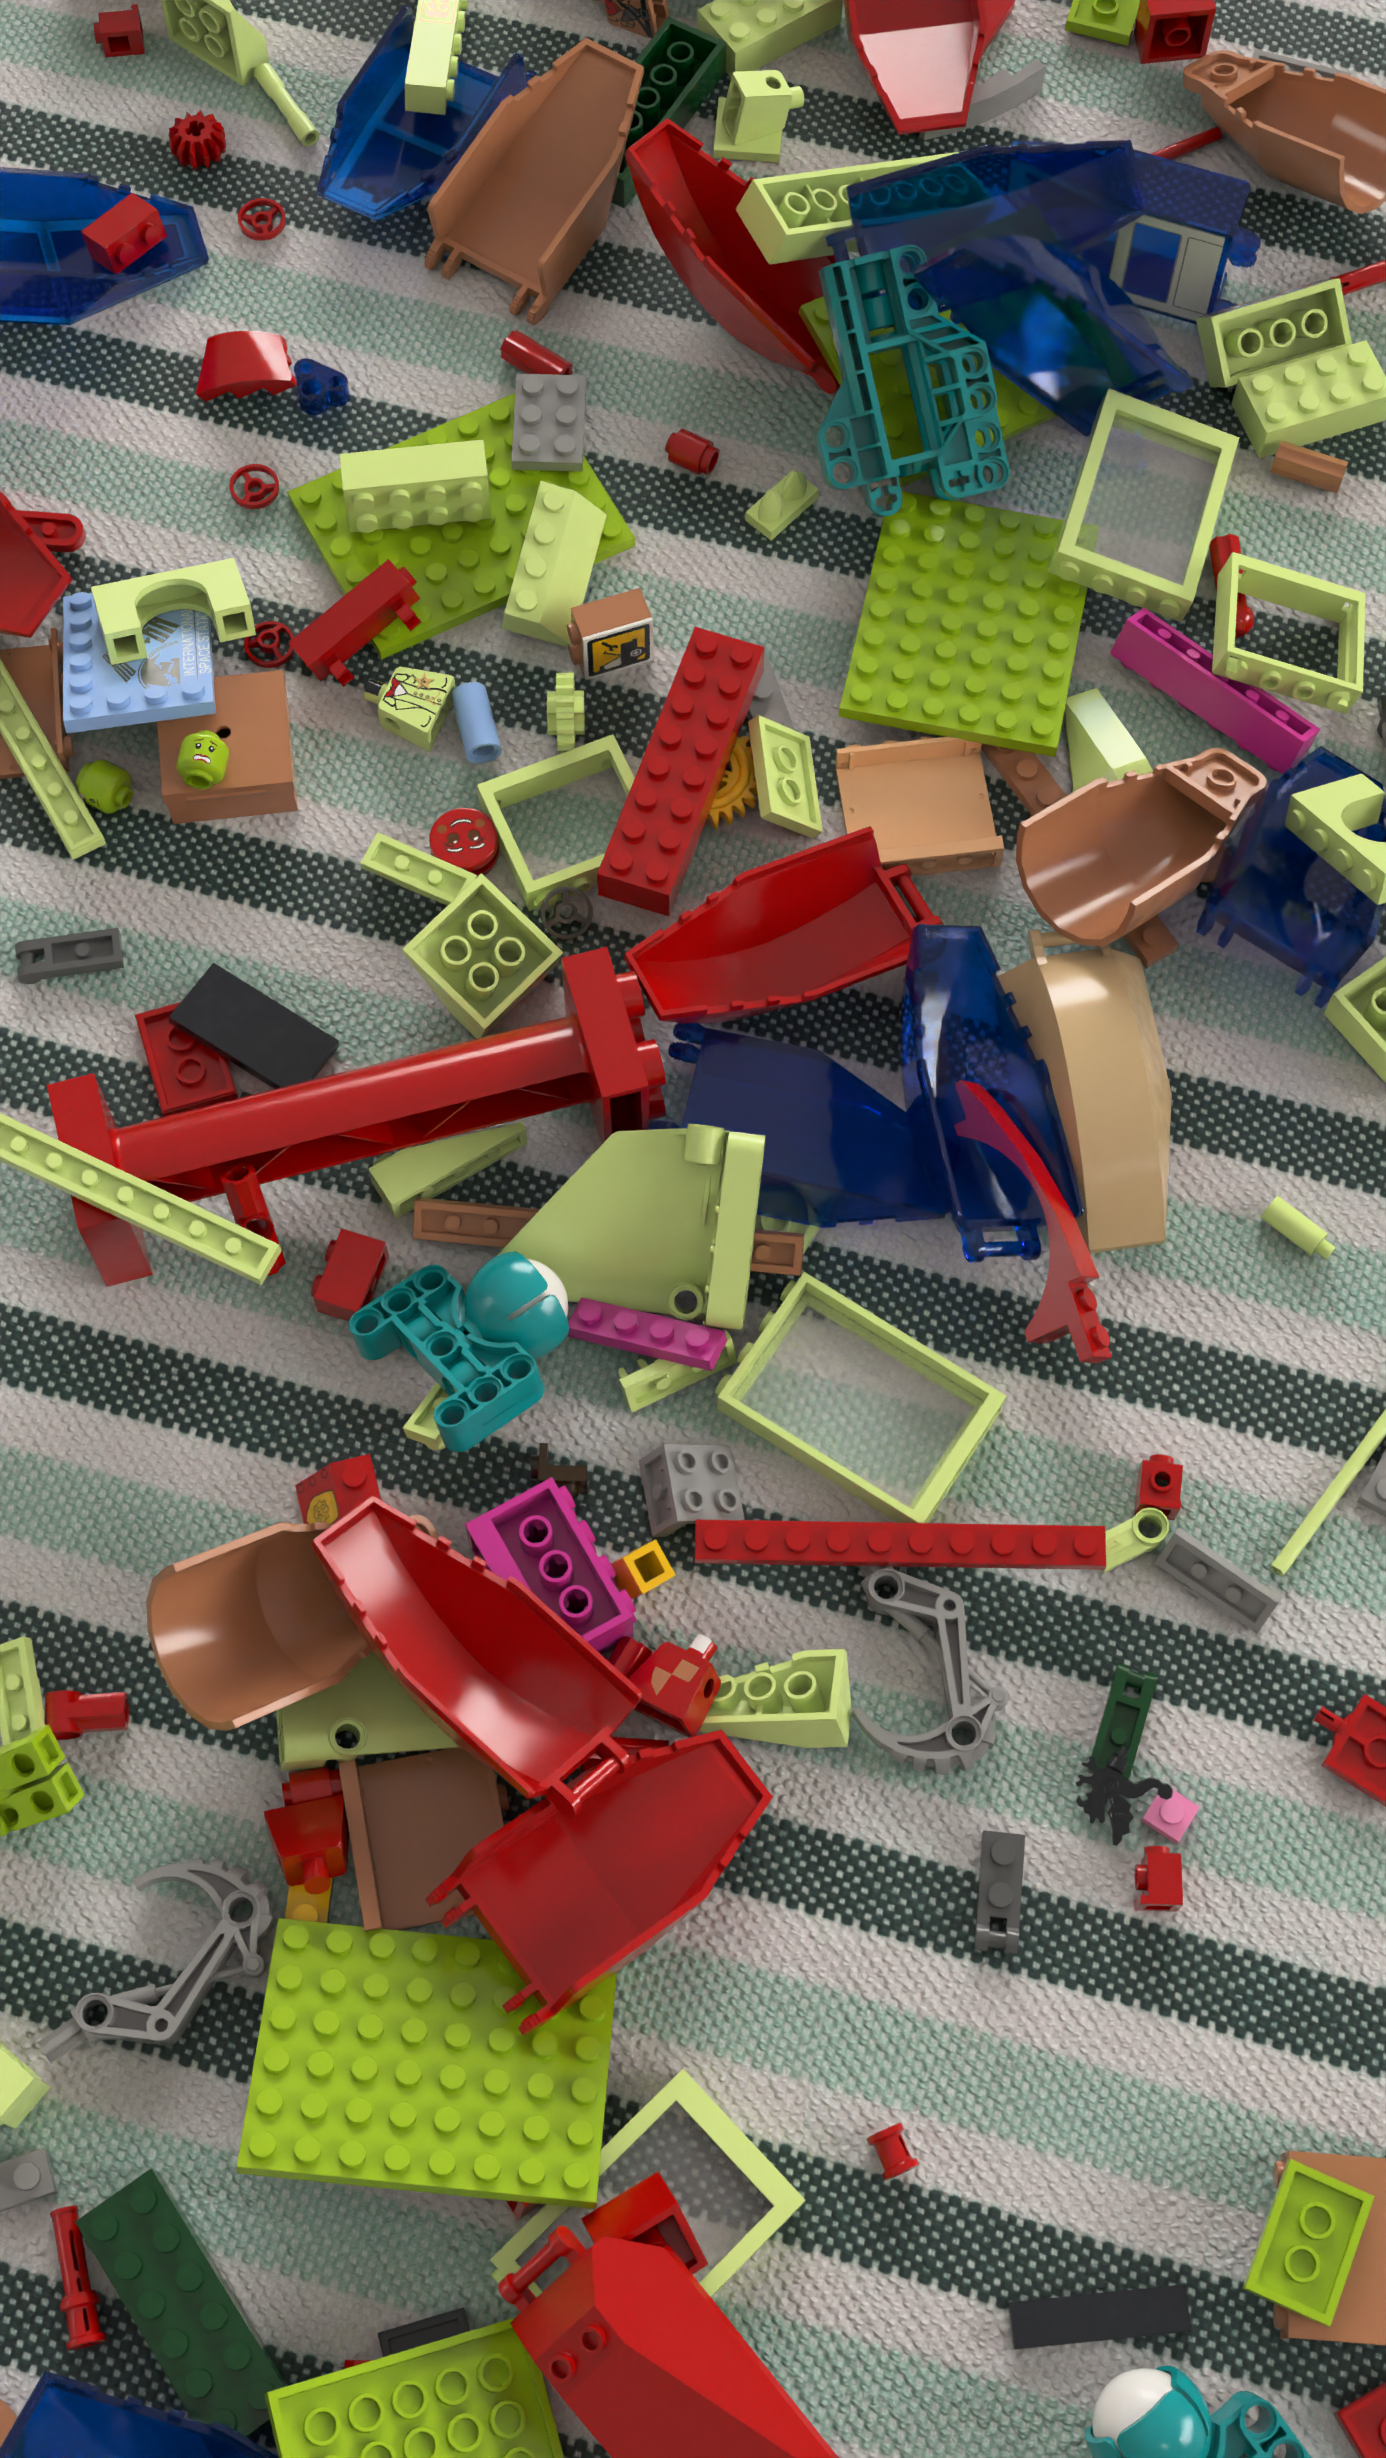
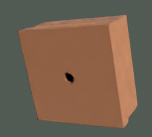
M283 670L214 677L216 714L157 721L162 797L165 805L168 806L173 824L298 811L289 702ZM207 730L216 733L220 737V740L228 746L230 755L223 780L209 789L202 790L193 788L183 781V778L177 772L176 763L184 738L199 731Z

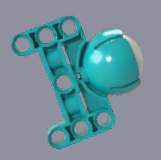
M514 1251L502 1253L487 1261L470 1281L466 1295L463 1287L444 1267L435 1264L425 1266L355 1312L349 1320L348 1327L357 1349L364 1359H381L402 1346L435 1382L441 1386L450 1397L436 1407L434 1420L445 1447L450 1451L462 1452L481 1442L543 1397L545 1392L544 1384L535 1359L552 1352L568 1335V1298L562 1281L553 1270L538 1261L526 1259L522 1254Z
M1169 2365L1160 2366L1156 2369H1133L1111 2380L1102 2390L1096 2401L1092 2425L1085 2430V2440L1092 2458H1272L1275 2448L1280 2444H1285L1286 2446L1284 2458H1311L1282 2416L1269 2401L1249 2391H1238L1210 2416L1208 2405L1198 2387L1184 2372ZM1257 2406L1259 2409L1257 2421L1253 2425L1246 2427V2412L1249 2408Z

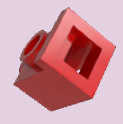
M138 4L131 5V10L98 13L99 22L93 23L96 44L102 43L105 58L145 54L143 26Z
M1162 1454L1151 1455L1149 1460H1142L1138 1469L1134 1515L1145 1508H1156L1162 1511L1168 1520H1175L1181 1508L1180 1495L1183 1465L1174 1464L1173 1457ZM1154 1479L1168 1481V1486L1160 1487L1155 1483Z
M1166 1846L1144 1847V1857L1141 1860V1864H1136L1135 1888L1136 1890H1142V1895L1135 1900L1134 1911L1177 1912L1183 1906L1181 1853H1170L1169 1847Z

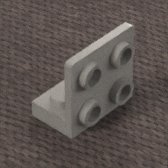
M663 1444L639 1460L652 1537H667L686 1524H695L696 1519L744 1520L730 1446Z

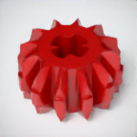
M200 110L196 115L191 116L186 111L185 119L175 118L174 126L169 128L170 150L174 158H178L182 167L190 164L195 171L199 165H204L209 169L211 161L220 163L221 154L226 152L225 131L221 122H217L213 114L204 116Z

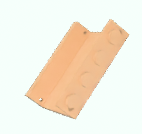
M925 736L913 741L898 742L889 740L877 745L861 746L853 744L837 749L835 770L846 834L871 826L874 830L873 835L876 839L883 870L907 864L912 872L911 877L1001 866L1004 843L1002 835L996 836L980 754L982 743L953 737L934 738Z

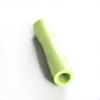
M269 63L260 64L254 71V77L266 94L276 103L303 146L309 147L314 145L319 139V132L287 92L284 83Z

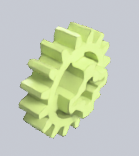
M574 672L556 673V691H547L548 735H557L558 753H564L576 748V735H585L584 691H575Z

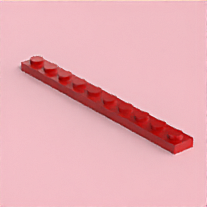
M696 1519L695 1563L1105 1570L1106 1533L1105 1526Z

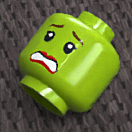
M202 730L188 735L181 743L176 763L177 772L187 785L196 789H209L219 784L225 776L230 755L229 748L220 740L216 733Z
M105 759L85 764L76 780V786L81 799L88 805L106 814H112L120 809V807L126 808L134 795V790L131 788V775L126 770Z

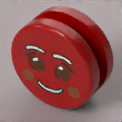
M472 808L453 809L441 815L431 828L429 843L432 856L477 875V877L481 873L484 876L488 874L497 863L499 857L498 833L493 821L483 812Z

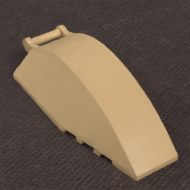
M1039 929L1029 930L1028 945L1031 959L993 978V987L1021 1120L1024 1126L1029 1128L1037 1144L1036 1150L1040 1158H1044L1055 1184L1072 1211L1090 1254L1163 1244L1166 1240L1172 1093L1141 958L1112 949L1109 944L1095 946L1096 949L1045 956L1043 948L1077 943L1058 934L1056 931L1040 933Z

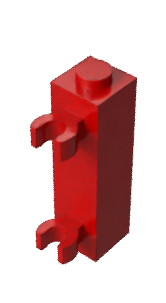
M388 559L288 643L320 681L332 673L344 687L354 679V676L343 663L399 617L410 631L421 623L420 619L410 608L420 600V597L412 588L417 582L404 566L397 569Z

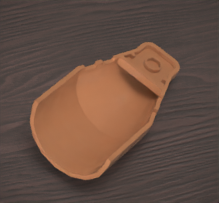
M1228 50L1208 53L1184 68L1183 86L1201 95L1202 106L1209 117L1268 177L1359 214L1375 210L1386 201V89L1342 73H1335L1333 79L1316 76V69L1306 67L1303 73L1285 70V63L1245 57Z
M1210 748L1192 758L1154 766L1153 772L1138 775L1135 771L1124 773L1123 779L1108 782L1105 777L1093 780L1020 823L1017 834L1016 863L1023 889L1037 913L1058 934L1080 945L1105 946L1121 938L1195 891L1246 809L1263 797L1267 780L1257 769L1233 753L1220 748Z
M421 1515L409 1516L417 1521V1529L438 1540V1535L430 1520ZM279 1522L166 1566L152 1579L146 1600L148 1634L156 1663L171 1693L192 1718L208 1729L224 1731L235 1729L338 1684L349 1674L348 1671L362 1658L367 1657L372 1652V1649L354 1625L332 1588L311 1546L313 1539L333 1524H327L326 1522H314L312 1524Z

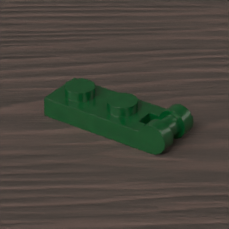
M1117 1663L1091 1756L1095 1757V1763L1098 1768H1105L1113 1752L1118 1754L1122 1745L1130 1750L1126 1756L1129 1762L1122 1776L1129 1780L1158 1675L1147 1671L1143 1675L1131 1671L1129 1665ZM1125 1686L1139 1690L1138 1699L1123 1695ZM1087 1767L1086 1772L1094 1774V1772Z

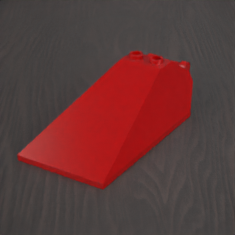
M561 2225L549 2235V2242L515 2274L509 2273L499 2282L498 2290L501 2296L508 2303L515 2305L520 2311V2314L510 2324L530 2357L565 2403L612 2458H839L669 2244L665 2247L603 2236L586 2250L574 2233L566 2226ZM560 2256L565 2257L571 2266L536 2298L528 2287Z

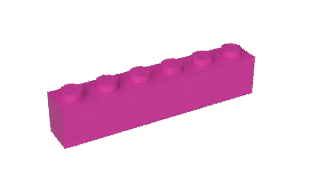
M1142 608L1126 620L1110 652L1112 656L1120 660L1124 667L1140 674L1154 688L1163 690L1177 700L1180 706L1196 713L1206 720L1210 727L1223 732L1236 741L1240 748L1250 751L1262 759L1270 769L1280 772L1284 776L1302 762L1320 731L1314 724L1263 689L1212 674L1213 655L1146 608Z

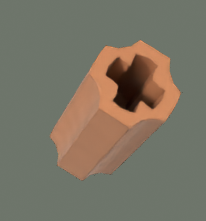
M1281 441L1270 472L1338 493L1348 462Z

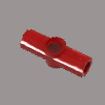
M238 1163L228 1166L227 1170L220 1175V1179L235 1224L280 1245L253 1165ZM282 1251L267 1276L278 1273L279 1269L286 1264Z

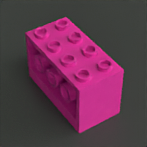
M551 1477L465 1524L470 1548L475 1556L487 1562L486 1569L506 1581L512 1576L522 1582L601 1655L615 1648L623 1636L634 1637L633 1623L637 1622L634 1615L636 1608L625 1589L618 1592L613 1579L616 1574L605 1555L597 1556V1551L593 1544L596 1541L585 1520L578 1523L577 1516L573 1510L576 1505L565 1485L558 1488ZM576 1610H581V1611H583V1612L578 1613V1614L571 1613V1612L576 1611Z

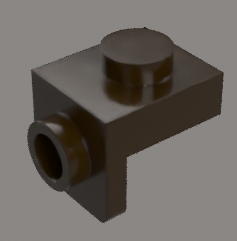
M540 1443L539 1455H532L531 1479H538V1484L552 1477L558 1488L565 1485L572 1498L578 1497L579 1494H588L587 1466L549 1465L548 1443Z

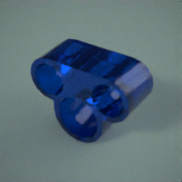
M308 358L298 360L295 363L294 375L297 380V394L300 408L303 412L309 415H319L324 413L330 405L341 407L349 402L350 391L346 375ZM311 393H319L315 396H308Z

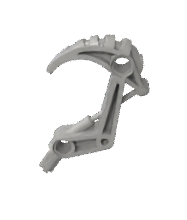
M858 1566L865 1578L861 1585L866 1593L869 1607L878 1614L893 1617L919 1641L923 1638L938 1651L949 1721L926 1733L899 1735L886 1731L873 1723L864 1713L861 1706L853 1710L852 1716L865 1735L878 1748L890 1753L893 1759L902 1764L905 1762L912 1763L913 1769L923 1772L924 1767H932L935 1774L942 1775L949 1774L950 1767L958 1766L964 1772L974 1769V1763L983 1757L987 1748L992 1749L994 1745L995 1731L991 1718L994 1711H1000L1005 1708L1009 1695L1003 1687L995 1686L991 1688L968 1668L963 1599L955 1592L901 1573L892 1566ZM880 1584H888L894 1588L896 1595L890 1599H883L875 1593V1587ZM928 1626L933 1627L935 1631V1638L930 1633H928V1631L930 1630ZM969 1679L987 1694V1698L975 1706L971 1705ZM958 1728L968 1730L972 1734L973 1742L966 1746L957 1744L953 1740L952 1731Z
M191 1859L186 1863H169L152 1869L132 1880L139 1891L153 1884L165 1881H180L192 1884L205 1891L212 1898L223 1918L173 1984L158 1988L155 1984L111 1996L101 1993H90L83 1996L76 2007L71 2010L73 2017L37 2042L48 2061L52 2064L86 2039L91 2043L95 2040H122L164 2046L175 2044L185 2032L215 1981L247 1973L252 1978L261 1977L266 1971V1962L260 1956L261 1942L271 1932L276 1920L272 1916L271 1904L266 1897L269 1891L268 1887L262 1881L251 1883L248 1880L250 1872L238 1865L229 1869L225 1861L212 1860L210 1863H206L204 1859ZM247 1902L253 1905L252 1916L247 1921L241 1923L233 1921V1911L237 1905ZM238 1946L244 1957L242 1965L223 1970ZM165 1995L157 2006L144 2005L159 2001V1996ZM97 2005H106L108 2010L106 2020L98 2026H90L88 2022L90 2010Z

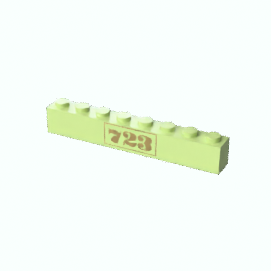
M418 0L405 79V111L445 115L447 101H454L455 80L451 78H457L458 57L455 55H461L462 34H458V32L464 33L465 11L461 10L468 9V0Z

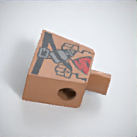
M592 0L604 3L607 20L611 25L650 39L653 38L668 16L670 17L667 0Z

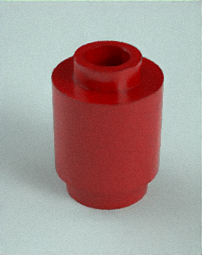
M683 428L677 433L673 432L665 446L669 462L698 475L702 473L706 475L711 474L720 454V449L714 447L712 441Z
M328 1766L288 1773L289 1782L281 1783L285 1806L343 1794L339 1768L329 1770Z

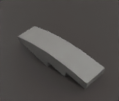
M1036 58L1013 76L1003 68L981 85L975 82L966 127L920 132L919 137L923 140L956 133L987 122L1017 107L1042 90L1046 66Z

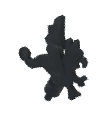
M1122 1745L1118 1754L1113 1752L1106 1767L1103 1769L1097 1767L1095 1757L1089 1756V1761H1083L1082 1766L1090 1768L1094 1775L1085 1777L1079 1774L1078 1778L1080 1780L1075 1782L1078 1787L1084 1783H1088L1092 1787L1091 1793H1086L1087 1800L1083 1801L1080 1796L1076 1800L1078 1806L1083 1807L1084 1812L1089 1814L1090 1823L1093 1824L1096 1818H1098L1100 1823L1105 1821V1805L1108 1799L1110 1800L1111 1807L1108 1815L1112 1825L1113 1845L1115 1846L1121 1842L1123 1835L1130 1833L1129 1823L1134 1818L1133 1814L1129 1811L1131 1804L1125 1797L1135 1799L1143 1796L1152 1788H1157V1794L1160 1798L1166 1800L1171 1798L1173 1794L1172 1787L1167 1783H1162L1157 1778L1149 1777L1134 1783L1123 1777L1122 1774L1129 1762L1126 1756L1130 1750Z

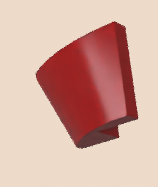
M233 331L209 337L207 339L196 395L207 402L230 391L240 399L264 388L274 396L296 386L297 380L289 369L292 362L290 356L287 355L288 348L285 338L281 335L257 331Z

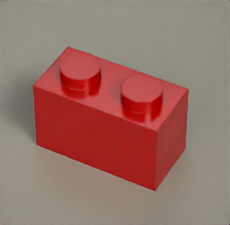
M134 193L128 195L80 231L91 258L115 275L167 237L158 210Z
M341 1228L337 1240L332 1239L327 1247L325 1262L328 1263L323 1275L318 1274L312 1285L311 1296L314 1297L318 1312L349 1322L355 1312L372 1301L389 1258L386 1242Z

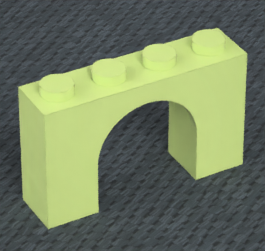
M234 558L91 587L98 621L111 665L148 658L142 629L149 620L168 611L187 609L208 615L214 623L220 642L256 635L251 605Z
M1361 773L1291 794L1284 826L1377 905L1386 903V842L1368 840L1352 832L1378 823L1385 792Z

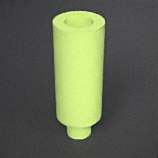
M1277 1196L1270 1203L1261 1216L1264 1221L1310 1256L1317 1252L1327 1260L1336 1249L1335 1246L1326 1240L1328 1236L1326 1231L1280 1196Z

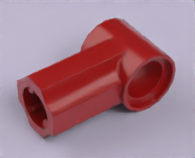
M63 1690L45 1694V1725L49 1724L56 1740L76 1739L82 1737L83 1733L128 1730L129 1705L126 1692L83 1695V1693L78 1691Z

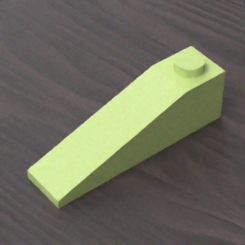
M520 1122L402 1149L395 1154H385L378 1158L373 1166L369 1168L371 1182L396 1220L414 1209V1201L417 1198L432 1199L528 1144L526 1127Z

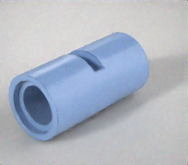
M468 682L457 686L451 692V700L466 758L474 764L491 762L501 755L502 748L486 687L479 682Z

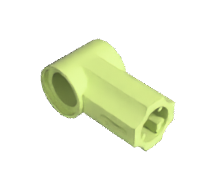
M1145 1508L1140 1510L1135 1517L1106 1531V1568L1101 1570L1102 1573L1105 1574L1145 1552L1157 1550L1162 1545L1169 1531V1522L1165 1514L1156 1508ZM1143 1522H1151L1158 1528L1159 1535L1155 1538H1146L1140 1533L1138 1525Z

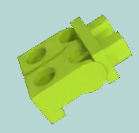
M49 1724L34 1730L30 1735L0 1746V1837L6 1835L9 1831H16L67 1814L85 1795L69 1763L66 1762L59 1765L65 1758V1755Z

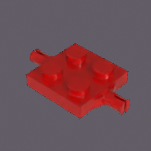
M1366 1694L1360 1698L1353 1712L1344 1719L1322 1706L1313 1721L1333 1732L1334 1736L1332 1747L1321 1766L1386 1807V1707Z

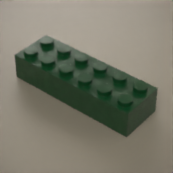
M669 16L635 60L636 63L644 67V75L611 202L624 209L636 194L625 158L627 149L667 118L684 129L726 72V42Z
M151 2168L76 2220L75 2223L215 2458H224L271 2423L264 2394L290 2385L162 2175Z

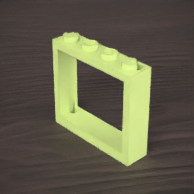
M1233 552L1219 572L1217 579L1212 674L1347 714L1363 693L1366 593ZM1239 569L1244 570L1242 574L1239 573ZM1237 592L1339 623L1337 678L1235 648ZM1346 602L1350 603L1348 607L1344 606Z
M614 734L477 785L481 809L495 825L500 850L529 911L541 907L546 895L558 887L572 886L587 893L592 887L597 886V872L605 854L533 880L500 809L612 767L628 797L635 778ZM568 891V896L579 895L578 893ZM562 892L549 900L548 907L561 899Z

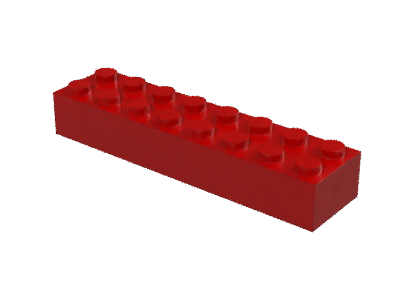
M694 627L597 872L599 896L668 917L670 916L763 674L765 647Z

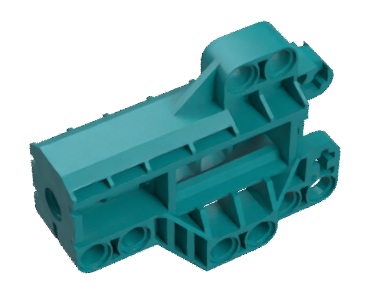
M905 245L883 252L856 257L851 260L836 262L819 270L818 273L843 382L815 435V444L826 485L836 491L862 486L865 504L872 515L876 517L891 516L901 508L902 492L898 477L901 478L927 471L933 494L938 499L947 501L995 490L1004 486L1010 475L1009 465L996 409L997 392L986 341L939 315L924 251L915 245ZM900 259L905 260L909 264L910 273H906L901 269ZM885 289L886 295L862 301L861 295ZM908 295L913 296L917 300V310L909 306ZM889 326L894 328V332L870 337L869 331ZM901 348L924 452L892 460L869 356ZM973 356L977 359L978 362L977 371ZM928 366L936 369L939 388L933 389ZM981 392L984 394L986 398L985 407L983 404ZM939 396L942 397L946 419L942 421L939 418L935 397ZM828 428H836L841 433L842 441L836 448L829 446L825 441V432ZM989 429L993 432L994 435L993 442L991 441ZM976 431H979L983 436L984 443L982 447L975 441ZM838 463L846 465L850 471V477L845 484H841L834 479L833 469ZM997 465H998V466L1000 467V469H1001V478H1000L999 481H998V468H997ZM985 466L991 472V480L989 483L985 481L983 477V469ZM974 469H975V479H976V481H977V484H976L975 481L973 480V472H974ZM965 476L966 484L955 487L949 486V480ZM891 478L892 486H881L884 496L890 495L892 501L886 505L887 510L884 511L882 505H876V499L882 495L880 486L870 491L869 484Z

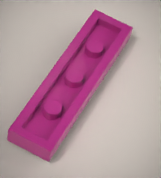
M582 1297L568 1321V1337L708 1371L713 1370L727 1342L726 1334L723 1330Z

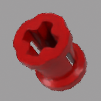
M902 2123L888 2127L866 2139L869 2146H874L884 2168L882 2173L884 2181L899 2176L920 2165L917 2158L911 2157L901 2134L904 2130Z

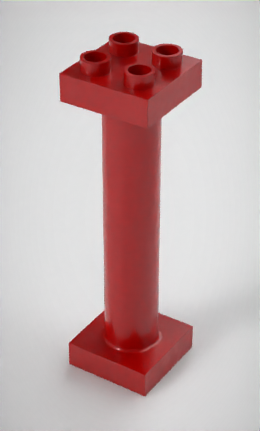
M604 947L561 958L566 1017L120 1128L116 1126L94 1073L48 1084L47 1090L59 1141L179 1198L192 1202L224 1194L225 1190L220 1175L227 1170L228 1166L238 1163L253 1165L259 1184H264L582 1103H589L602 1145L611 1134L617 1131L650 1130L649 1121L666 1117V1108L660 1087L666 1085V1078L655 1039L645 1041L640 1017L645 1016V1008L637 976L634 970L615 975L608 948ZM71 1195L78 1230L107 1287L153 1275L142 1228Z

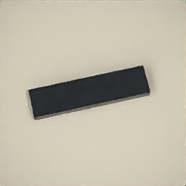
M1185 2284L1007 2303L1013 2350L1192 2331Z

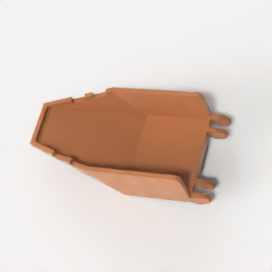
M588 38L582 40L552 63L553 68L538 78L536 75L527 82L528 86L513 97L510 94L501 101L433 196L427 208L435 239L427 252L424 262L425 268L433 271L442 261L446 250L451 254L443 265L442 277L450 280L459 270L463 259L519 289L510 304L509 311L515 316L520 315V312L526 307L530 295L536 298L526 317V321L532 325L538 324L547 314L556 296L606 226L644 75L643 66Z

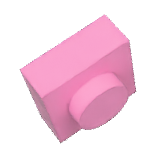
M1173 1789L1172 1797L1168 1800L1160 1798L1158 1794L1156 1795L1141 1822L1174 1844H1177L1200 1806Z

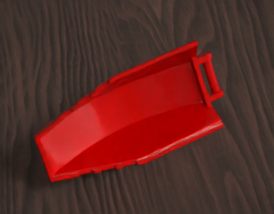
M668 118L630 146L625 153V158L645 216L668 260L694 297L729 334L749 349L767 359L810 375L824 392L833 394L840 388V384L826 363L825 358L798 312L800 306L824 296L818 271L825 266L846 259L841 254L769 265L736 211L738 204L754 178L750 177L748 182H746L729 170L732 164L724 157H722L720 162L716 161L700 150L704 143Z
M869 826L739 874L734 878L733 883L721 892H713L707 896L705 903L693 911L688 909L679 916L678 921L664 931L659 929L627 951L624 955V960L630 970H634L639 986L659 1021L684 1024L720 1023L753 1017L812 1001L945 949L943 942H939L931 938V936L940 932L944 927V923L939 916L932 914L911 880L912 872L907 864L883 870L876 839L873 835L874 830ZM895 886L899 887L908 904L917 916L919 922H915L909 910L902 901L901 897L894 888Z
M373 1495L313 1539L311 1546L332 1588L364 1640L391 1676L430 1720L448 1737L479 1762L501 1775L527 1799L546 1796L564 1816L573 1818L582 1810L581 1803L615 1773L622 1774L631 1766L629 1755L611 1736L641 1701L643 1693L522 1582L512 1576L506 1581L486 1569L487 1562L475 1556L473 1560H470L450 1548L452 1541L441 1535L436 1540L416 1528V1520ZM596 1753L603 1762L570 1790L562 1781Z

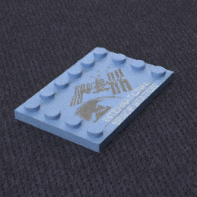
M78 592L71 596L63 597V723L66 734L216 714L210 617L202 612L187 609L173 610L157 615L149 620L142 629L148 658L111 665L92 593Z

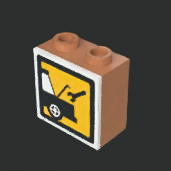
M640 588L571 608V623L567 624V631L571 644H568V650L573 665H580L585 680L654 660L653 619Z

